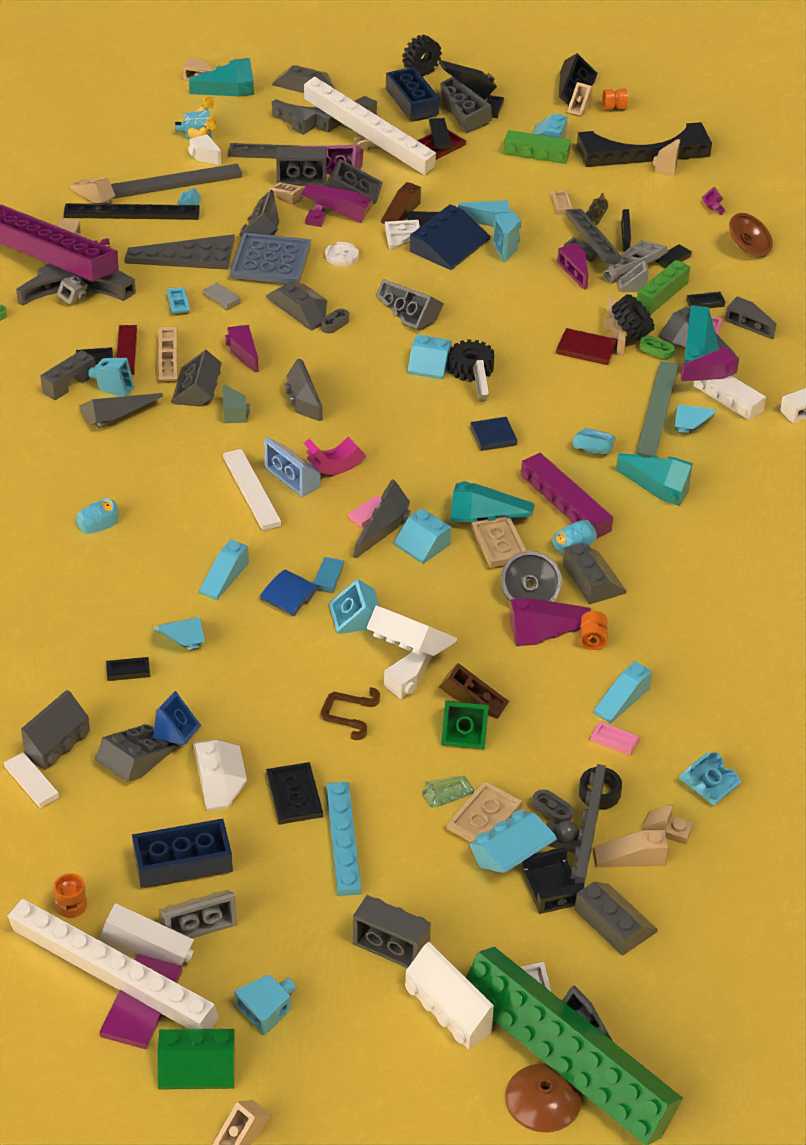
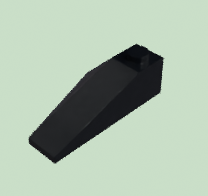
M578 53L564 60L560 71L558 97L568 106L577 82L592 86L598 74Z
M443 60L439 61L444 71L484 100L497 87L494 82L495 78L490 73L485 74L477 69Z

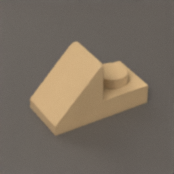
M673 804L649 812L643 826V831L665 830L667 839L683 844L687 843L693 828V822L672 816Z

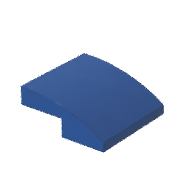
M284 569L267 585L260 598L295 616L304 602L308 604L319 587Z

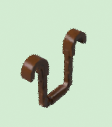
M369 687V694L374 698H366L333 691L328 694L324 702L321 717L325 721L361 730L353 731L351 739L362 740L367 736L366 723L356 719L351 720L329 715L334 699L353 702L366 707H375L380 702V692L376 688Z

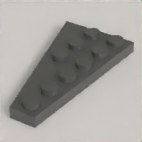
M235 234L130 247L127 250L125 261L127 264L228 270L235 243Z

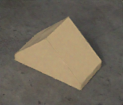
M577 82L567 113L581 117L591 106L592 86Z

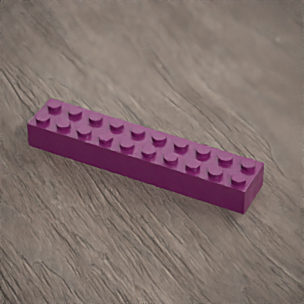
M2 204L0 205L1 244L26 253L31 257L38 258L43 262H48L53 266L60 267L65 271L72 272L77 276L84 277L89 281H97L99 278L109 276L119 270L117 250Z

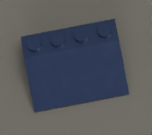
M449 204L410 234V252L452 270L490 240L491 236L464 210Z

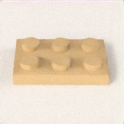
M503 516L495 518V520L487 519L472 522L471 529L490 568L503 566L514 555L526 551L511 518Z
M484 781L447 823V829L472 842L477 839L476 836L480 833L488 832L494 828L496 823L506 821L512 817L511 814L522 807V801Z

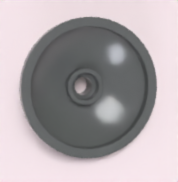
M524 551L514 555L506 562L501 573L500 582L502 591L509 601L511 599L534 598L554 602L561 590L562 577L558 566L550 557L536 551ZM526 583H532L533 587H527Z

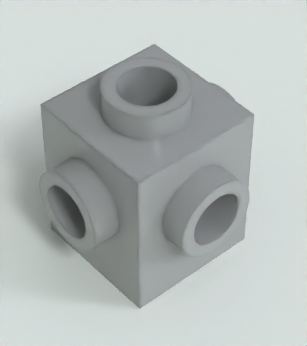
M73 275L61 281L57 295L67 303L72 304L85 297L88 284L82 281L80 277Z

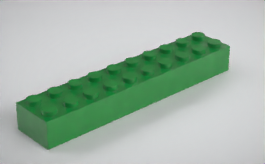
M496 947L479 951L468 971L466 979L494 1005L493 1020L644 1145H649L661 1139L683 1097Z

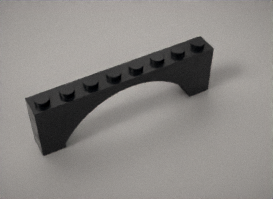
M702 122L686 123V128L670 140L648 145H634L612 141L595 134L594 131L578 132L577 148L585 166L593 167L652 162L654 157L658 156L659 150L677 139L680 140L678 159L710 157L712 142Z

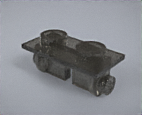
M604 193L592 201L589 210L585 213L591 221H595L596 225L599 224L608 209V201L605 199Z

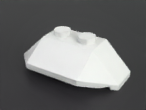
M217 739L193 742L206 811L229 808L247 783L240 746Z

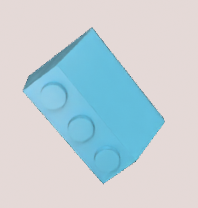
M518 810L512 813V817L506 821L496 823L490 831L477 835V839L469 844L479 868L505 873L557 840L556 835L535 813Z

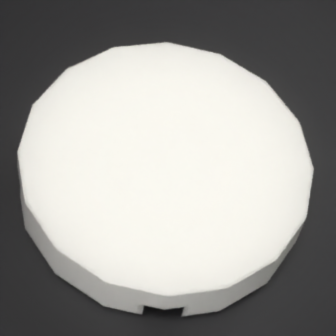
M336 242V245L332 246L331 244L325 249V259L334 266H351L358 261L359 250L352 243Z

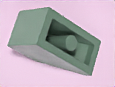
M222 385L224 423H247L246 415H250V403L246 404V398L243 394L227 385Z

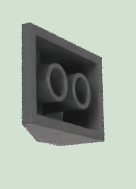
M339 159L331 171L326 187L358 192L372 199L373 203L376 204L383 182Z

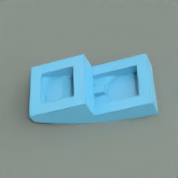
M185 287L167 289L171 313L190 312Z

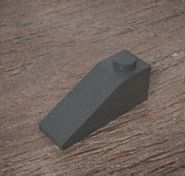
M737 296L727 306L725 321L772 340L774 339L776 323L753 302Z

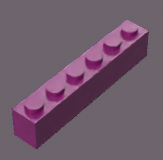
M542 453L522 460V478L527 480L535 490L539 491L549 502L557 507L572 523L588 520L594 526L597 538L612 532L613 516Z

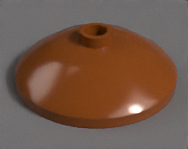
M737 213L730 219L729 230L731 237L743 251L754 256H765L771 251L773 246L772 237L760 220L747 213Z
M534 1064L522 1068L511 1078L506 1090V1104L513 1118L522 1126L537 1132H555L566 1128L577 1118L581 1109L582 1094L549 1065Z

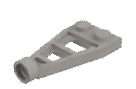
M643 240L639 241L621 255L620 262H613L603 272L604 279L612 283L619 275L630 271L643 260L649 263L660 259L661 256L668 253L667 246ZM636 254L639 255L641 258H635L632 256Z

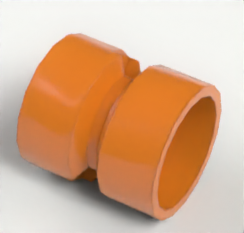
M604 89L602 96L604 110H613L615 107L619 110L627 109V89H618L616 92L613 89Z
M589 611L582 615L580 642L584 648L600 650L606 646L608 619L605 614L599 611Z
M74 873L61 875L56 879L53 887L57 911L66 918L78 917L87 908L83 878Z

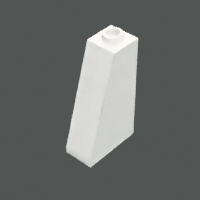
M116 903L104 924L99 941L125 955L136 957L139 954L180 966L183 965V962L188 964L194 950L190 949L194 939Z

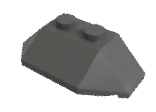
M292 65L273 82V86L304 93V84L313 77H316L334 88L328 73L298 65Z
M290 282L266 295L267 299L311 331L320 327L321 320L326 317L327 300L305 284Z
M297 359L287 374V383L284 384L285 393L289 394L290 406H294L298 414L317 421H323L322 404L305 363L302 359Z

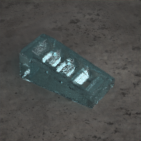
M465 776L426 781L422 794L429 806L434 808L474 793V789Z

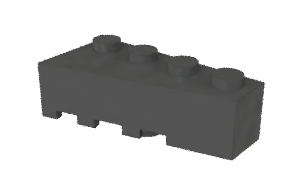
M451 77L440 83L442 100L466 133L492 121L491 105L457 79Z

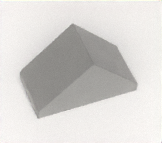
M645 260L618 279L621 292H638L647 284L649 271Z

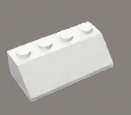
M377 605L367 626V629L374 631L373 636L383 640L387 637L386 641L394 645H398L400 642L399 647L409 651L413 648V653L423 657L425 653L434 656L457 641V638Z
M430 942L426 943L406 970L405 987L411 995H415L421 1001L422 1006L427 1011H431L437 1017L441 1026L447 1027L453 1033L458 1043H463L470 1050L491 1034L494 1005Z

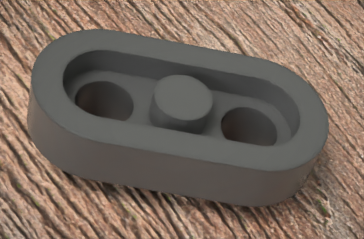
M538 790L534 793L532 805L535 810L556 824L572 820L573 808L569 803L549 790Z

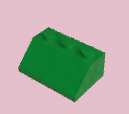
M235 1028L159 1029L158 1090L234 1089Z

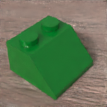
M446 700L441 745L485 749L489 704Z

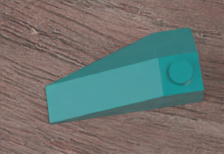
M250 58L234 59L229 61L227 65L216 67L213 71L204 72L189 78V93L237 97L254 95V80Z
M691 305L684 364L719 350L709 307Z
M619 453L616 470L661 500L680 506L689 491L693 463L676 457L661 459L658 456L647 458L638 454Z
M463 481L456 483L453 490L450 519L451 522H477V518L488 517V520H495L496 517L505 515L506 518L532 516L535 504L476 483Z

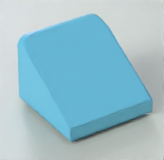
M193 188L181 194L178 204L199 205L201 196Z

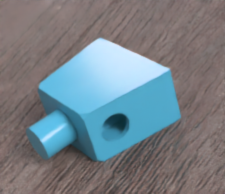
M104 358L96 367H91L89 370V377L97 379L101 391L123 397L128 396L135 387L127 358Z
M266 975L235 990V1006L263 1035H266L291 1010V997L289 994L296 990V986L290 978L278 983L271 975Z

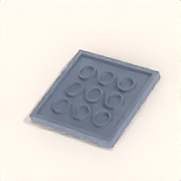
M243 233L230 271V278L283 284L290 282L300 283L311 247V239Z

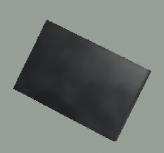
M310 762L266 769L279 825L323 817V810Z

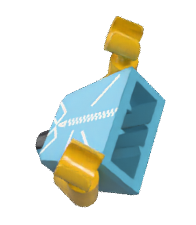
M210 96L204 98L203 102L205 105H202L197 111L185 113L184 121L175 122V131H185L186 139L206 134L212 139L211 130L215 129L216 121L213 117H210V112L207 110L214 107L213 99Z

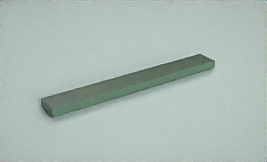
M660 361L636 454L642 457L651 458V456H656L678 370V364Z

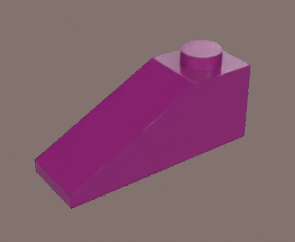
M577 243L558 248L557 263L584 290L587 289L589 274L585 251Z
M249 325L227 327L228 334L225 335L226 346L229 345L231 353L254 372H259L258 355Z
M726 347L683 364L680 380L724 379L737 373L739 358Z

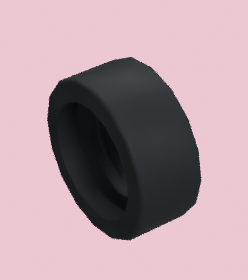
M596 767L586 770L580 778L579 796L585 804L587 791H591L587 787L590 782L591 772H596ZM607 767L604 783L610 785L613 791L602 794L599 809L603 810L616 805L621 798L622 791L620 776L614 770Z

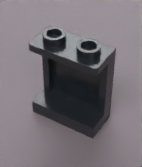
M566 847L533 854L522 861L521 872L539 914L575 906L577 892L584 888L583 883L575 884V879H571L572 870L567 860L568 851Z

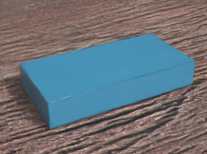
M324 557L314 582L319 587L317 590L334 592L344 566V560Z

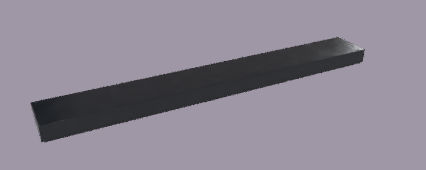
M66 203L64 208V218L199 220L200 205Z

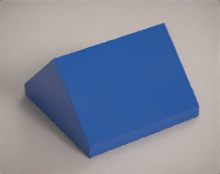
M176 691L156 710L153 738L184 745L202 725Z

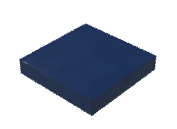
M507 416L470 423L471 430L481 451L517 445V438Z

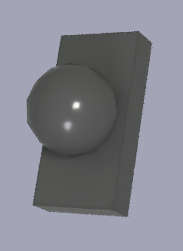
M562 821L559 824L547 822L546 826L557 838L548 846L555 848L566 847L567 851L575 853L576 847L581 846L582 841H578L579 830L575 823L571 821Z

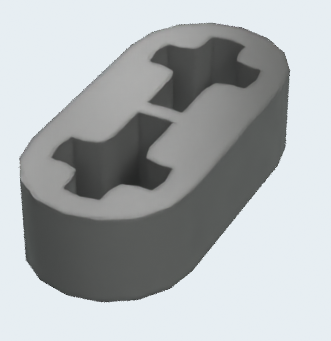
M345 309L333 311L321 320V330L329 334L336 332L349 323V312Z

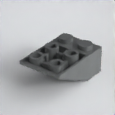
M143 724L102 737L96 761L129 782L143 777L177 748V744L153 738L154 728Z

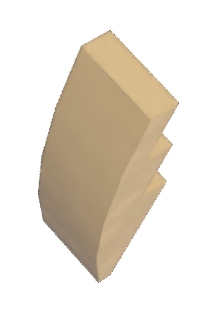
M609 296L605 332H612L611 338L618 339L616 355H624L625 331L622 330L621 325L619 326L618 321L614 318L611 308L616 301L612 296Z
M159 327V382L177 381V327Z

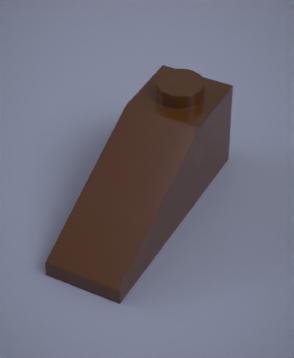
M406 182L397 191L382 217L381 223L403 221L408 216V211H413L421 204V187Z
M459 663L448 672L439 686L440 689L459 702L489 704L488 715L497 719L509 703L506 698Z

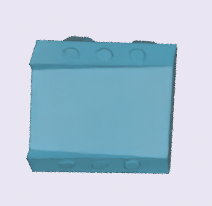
M716 752L705 753L678 777L712 805L717 804L742 782L734 770L726 769L722 766L723 758Z

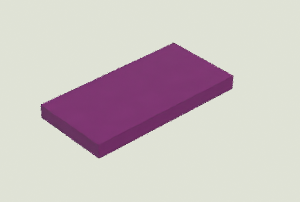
M139 954L134 959L176 983L183 971L180 965ZM119 990L100 1030V1037L147 1049L163 1014L124 991Z

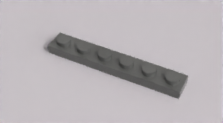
M566 209L565 216L604 263L612 264L613 262L621 261V255L582 209Z
M597 764L596 772H591L589 786L593 787L592 791H587L586 804H589V808L583 811L582 822L585 823V828L580 827L578 841H582L581 846L576 847L575 860H578V864L573 865L571 879H575V884L583 883V886H585L605 781L606 765Z

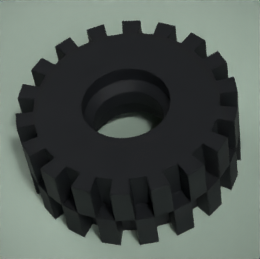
M423 34L422 36L418 35L417 39L413 38L411 43L408 42L407 45L409 46L408 48L405 47V53L402 55L404 57L402 59L404 67H415L422 77L425 74L429 75L430 71L433 72L435 70L434 67L439 65L437 62L441 60V57H439L442 55L440 44Z
M626 294L612 305V313L618 321V325H621L622 330L626 331L627 335L631 336L632 339L640 341L642 337L654 330L655 324L650 317V313L631 294Z
M467 339V342L462 340L460 344L455 343L454 347L451 346L448 369L451 374H454L455 378L460 377L462 381L468 379V382H472V380H475L473 369L475 362L483 360L485 375L490 377L494 369V350L491 349L490 345L486 346V343L483 341L479 343V340H475V342H471V339Z

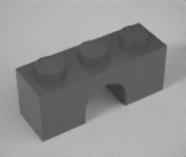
M81 350L41 374L42 393L53 400H57L69 392L68 385L72 378L81 383L91 379L89 377V370L91 367H95V358Z

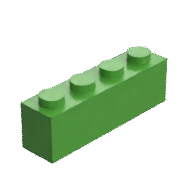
M508 130L504 139L503 154L566 164L570 155L571 140Z
M675 260L637 292V301H640L642 306L646 307V311L650 315L653 314L688 284L690 266Z

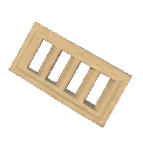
M279 182L268 189V192L272 189L275 196L292 205L304 198L301 195L304 188L301 186Z

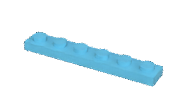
M349 782L327 783L338 896L361 895Z

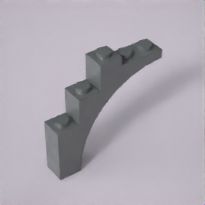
M367 96L355 100L356 103L377 115V101ZM277 99L272 101V116L291 124L292 130L303 135L315 127L330 132L339 125H342L352 130L318 107L297 106Z
M48 263L37 270L38 276L16 289L18 303L24 306L35 299L56 294L63 279L77 275ZM119 270L109 276L101 277L97 281H89L84 277L78 276L88 284L86 288L88 292L102 293L122 301L136 294L135 279Z

